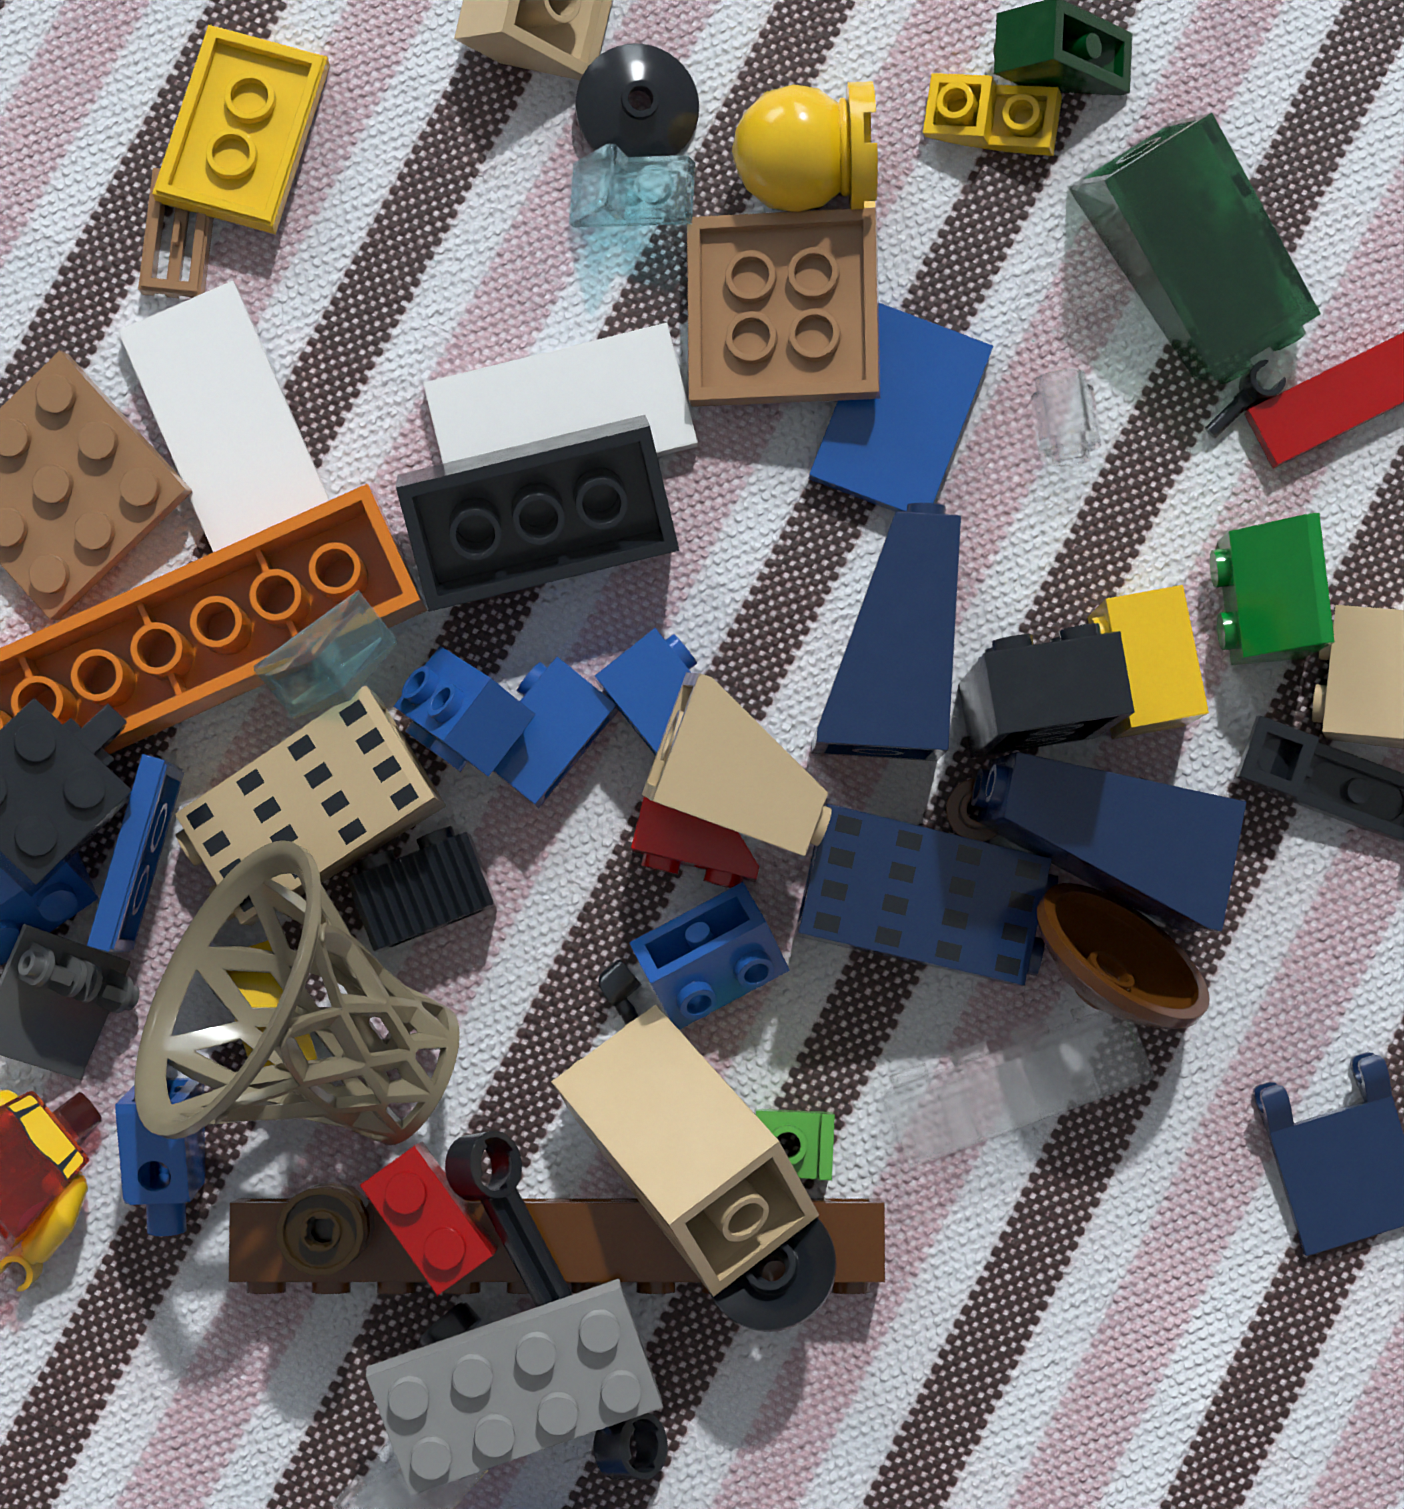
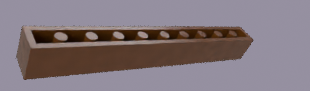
M239 1198L230 1202L228 1282H247V1293H285L286 1282H312V1293L344 1294L351 1292V1282H377V1293L409 1294L416 1292V1282H427V1280L369 1198L366 1199L374 1215V1232L369 1246L358 1259L332 1275L312 1276L297 1271L284 1259L277 1245L276 1225L281 1210L291 1198ZM522 1198L564 1280L571 1282L572 1293H579L619 1279L620 1282H636V1292L641 1294L675 1293V1282H701L637 1198ZM810 1198L819 1213V1220L829 1232L835 1247L837 1269L831 1292L836 1294L870 1293V1282H885L884 1201L881 1198ZM465 1200L498 1249L493 1256L442 1293L475 1294L481 1292V1282H507V1293L529 1294L481 1201L470 1202ZM781 1261L769 1262L763 1269V1278L768 1281L780 1279L785 1272V1264ZM701 1282V1292L710 1294L709 1290Z

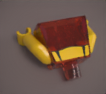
M8 1089L0 1090V1236L11 1249L21 1242V1247L15 1248L0 1261V1274L12 1262L21 1264L26 1270V1280L16 1289L18 1292L26 1290L40 1277L43 1271V1263L49 1260L74 1230L89 1189L83 1173L90 1160L77 1144V1141L102 1122V1118L92 1102L81 1092H77L51 1112L34 1091L18 1096Z

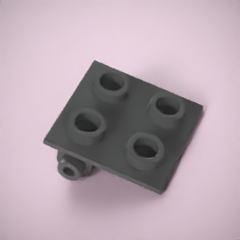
M23 924L0 978V1055L81 1080L109 1012L120 1013L123 1010L129 1011L138 1003L140 996L139 988L133 985L130 977L126 976L131 961Z

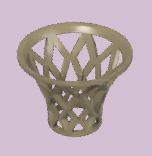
M290 841L272 842L252 852L227 874L199 909L177 945L154 995L142 1032L135 1068L136 1109L144 1127L150 1132L166 1139L187 1137L208 1124L306 1119L342 1127L385 1145H396L407 1140L417 1132L441 1100L457 1059L460 1038L459 1023L455 1013L449 1007L405 986L350 934L342 917L321 885L317 864L307 849ZM290 873L297 875L306 893V900L271 879L282 874ZM249 895L273 951L243 946L209 947L230 915ZM274 908L303 925L298 951L290 949ZM197 970L213 994L237 1022L172 1036L182 1001ZM225 970L271 973L283 990L277 1007L252 1008ZM309 973L322 977L332 1007H318L305 988ZM338 984L344 987L347 994L340 992ZM377 1017L381 1019L389 1031L385 1039L370 1021V1018ZM256 1027H266V1029L262 1033ZM413 1029H415L416 1032H417V1033H412V1034H410V1032H411ZM315 1032L333 1057L307 1061L295 1037ZM237 1040H242L253 1049L238 1072H233L196 1052ZM418 1050H440L436 1068L431 1079L415 1059ZM267 1060L275 1064L263 1067ZM167 1064L190 1079L215 1088V1090L171 1104L166 1081ZM397 1069L402 1079L390 1081L386 1072ZM362 1075V1077L365 1079V1084H363L356 1076ZM341 1080L344 1085L334 1086L331 1082ZM418 1102L403 1120L388 1107L390 1103Z

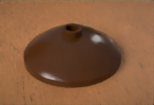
M1056 884L1042 897L1037 907V917L1043 942L1062 976L1086 1004L1118 1019L1157 1029H1178L1193 1026L1207 1011L1210 1001L1209 991L1198 968L1185 951L1145 915L1105 892L1080 884Z

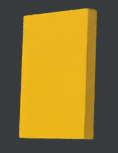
M208 25L152 192L155 201L276 235L330 68L328 57Z

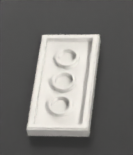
M234 281L118 330L180 477L193 491L189 497L213 552L330 500Z
M667 323L423 382L443 464L641 415H646L649 422L657 457L698 447Z

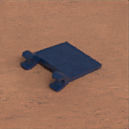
M1372 1052L1355 1055L1350 1060L1354 1079L1364 1102L1294 1123L1290 1100L1286 1089L1282 1085H1277L1276 1082H1267L1253 1089L1254 1100L1269 1137L1301 1248L1305 1256L1404 1226V1134L1392 1097L1386 1062L1380 1055H1375Z

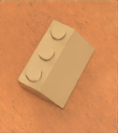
M463 0L454 39L501 64L581 80L588 66L600 55L612 0Z

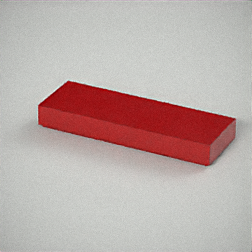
M1404 332L1248 409L1244 413L1273 469L1404 404Z

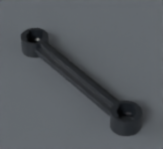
M500 1131L470 1134L456 1139L446 1155L445 1173L447 1181L454 1193L461 1199L470 1202L481 1201L535 1306L539 1307L572 1295L516 1188L522 1174V1159L515 1142L507 1134ZM484 1150L490 1158L492 1167L491 1179L487 1187L479 1179L483 1176L481 1157ZM646 1413L597 1430L593 1441V1452L597 1466L606 1477L612 1480H645L656 1476L663 1468L668 1452L667 1435L662 1423L654 1415ZM634 1432L637 1452L631 1466L628 1462L632 1458L629 1441L631 1434Z

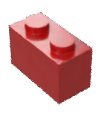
M423 1141L411 1147L360 1184V1187L437 1296L493 1256L498 1249L465 1200L457 1196L451 1189L446 1173Z

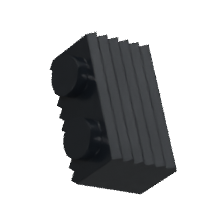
M448 826L416 839L420 850L396 859L393 850H387L356 863L360 874L351 876L346 881L374 952H382L498 906L474 841L469 833L464 832L455 835L453 827Z

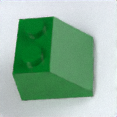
M1320 513L1303 514L1228 531L1217 541L1218 549L1211 550L1210 574L1213 586L1215 588L1222 587L1225 612H1220L1217 615V635L1221 650H1229L1231 666L1304 659L1335 642Z

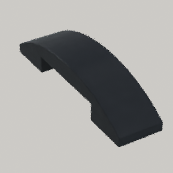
M1260 715L1256 716L1236 777L1310 810L1404 843V773L1318 742L1319 737Z

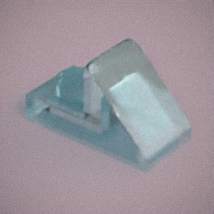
M606 144L573 163L569 224L573 228L692 224L696 163L688 155L627 157L615 144Z

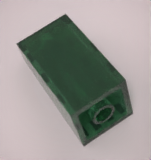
M1213 113L1168 123L1068 186L1074 199L1194 380H1218L1222 385L1241 377L1254 367L1251 361L1252 357L1268 347L1272 351H1278L1295 343L1306 334L1303 325L1321 314Z

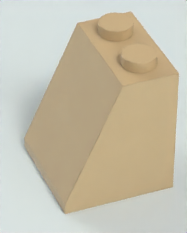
M686 672L641 795L654 802L805 856L809 844L818 846L827 830L832 810L823 805L828 792L712 677L701 673Z

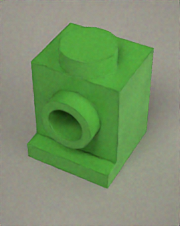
M755 1108V1115L776 1138L785 1132L793 1133L798 1137L800 1142L799 1150L795 1155L788 1158L799 1178L832 1180L835 1114L821 1111Z

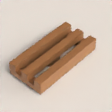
M153 168L138 290L142 295L148 296L165 294L168 298L179 299V296L193 298L205 293L214 218L197 212L189 281H181L190 211L175 207L167 279L157 278L165 204L155 201L152 192L160 168Z

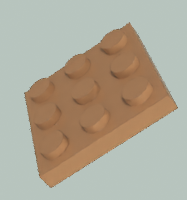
M875 207L852 210L833 209L687 217L689 402L692 407L881 399L878 239Z
M60 350L0 407V565L50 620H59L193 492L72 357Z

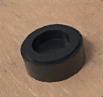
M460 1302L440 1317L418 1339L419 1344L417 1347L422 1348L473 1330L482 1319L467 1302Z

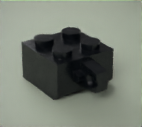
M33 698L0 730V868L31 897L123 807L132 792L108 768L114 761V758L105 748L125 729L127 721L109 704L103 707L81 728L72 718L62 724L39 701Z

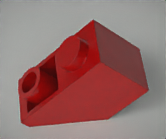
M644 796L631 845L632 852L644 854L641 866L678 875L681 864L706 870L704 882L726 888H732L743 882V879L756 882L760 867L739 832L654 802Z

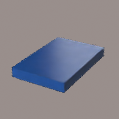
M879 303L881 399L837 401L808 479L891 511L907 512V505L910 503H934L993 345Z
M142 754L87 946L107 952H130V950H134L184 777L183 769L166 760Z

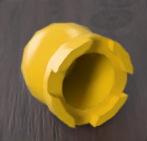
M873 81L847 82L846 98L842 97L838 102L819 88L794 84L765 92L744 112L735 131L732 155L737 174L746 189L768 208L787 212H800L821 208L838 193H841L843 197L848 196L849 208L851 210L875 207L878 191L877 143H871V113L876 112Z

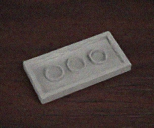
M619 1279L367 1366L366 1370L368 1384L410 1496L663 1408L660 1392Z

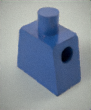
M166 1078L171 1104L204 1094V1084L190 1078ZM133 1086L115 1104L123 1200L125 1204L129 1205L146 1204L147 1234L152 1236L178 1235L187 1231L186 1202H191L205 1183V1127L194 1134L179 1139H166L150 1132L144 1127L139 1118L135 1102V1088Z

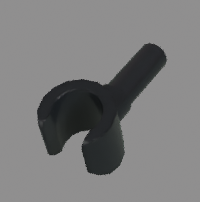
M1269 360L1257 362L1242 375L1239 381V392L1205 427V430L1214 439L1242 412L1247 411L1252 405H1258L1276 396L1283 390L1286 384L1285 377L1270 390L1262 388L1257 382V372Z
M616 960L600 974L598 983L604 996L616 1008L625 1025L639 1017L635 1007L627 997L642 984L622 960Z

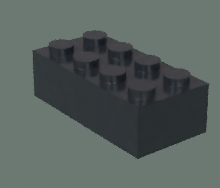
M646 415L398 474L396 491L429 612L680 551L654 440Z
M1091 623L1059 630L1060 636L1050 639L1051 642L1034 645L1032 634L1014 635L993 640L992 647L985 649V653L978 658V661L972 665V668L958 684L971 758L1095 739L1135 713L1121 631L1101 634L1100 624Z

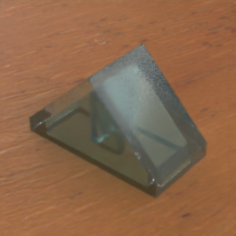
M357 590L253 667L266 686L293 719L350 701L398 644V641L360 591Z

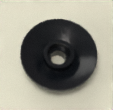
M632 43L607 50L588 66L578 85L575 112L582 135L597 154L621 167L646 169L668 162L677 156L688 144L699 118V98L691 75L678 59L658 47ZM634 91L645 92L651 100V106L643 111L636 110L630 105L628 96Z
M815 1218L714 1297L710 1293L711 1297L728 1318L751 1330L777 1332L793 1328L805 1322L822 1307L834 1285L837 1258L829 1232L819 1218ZM771 1261H781L785 1264L783 1276L776 1281H768L763 1278V1269Z

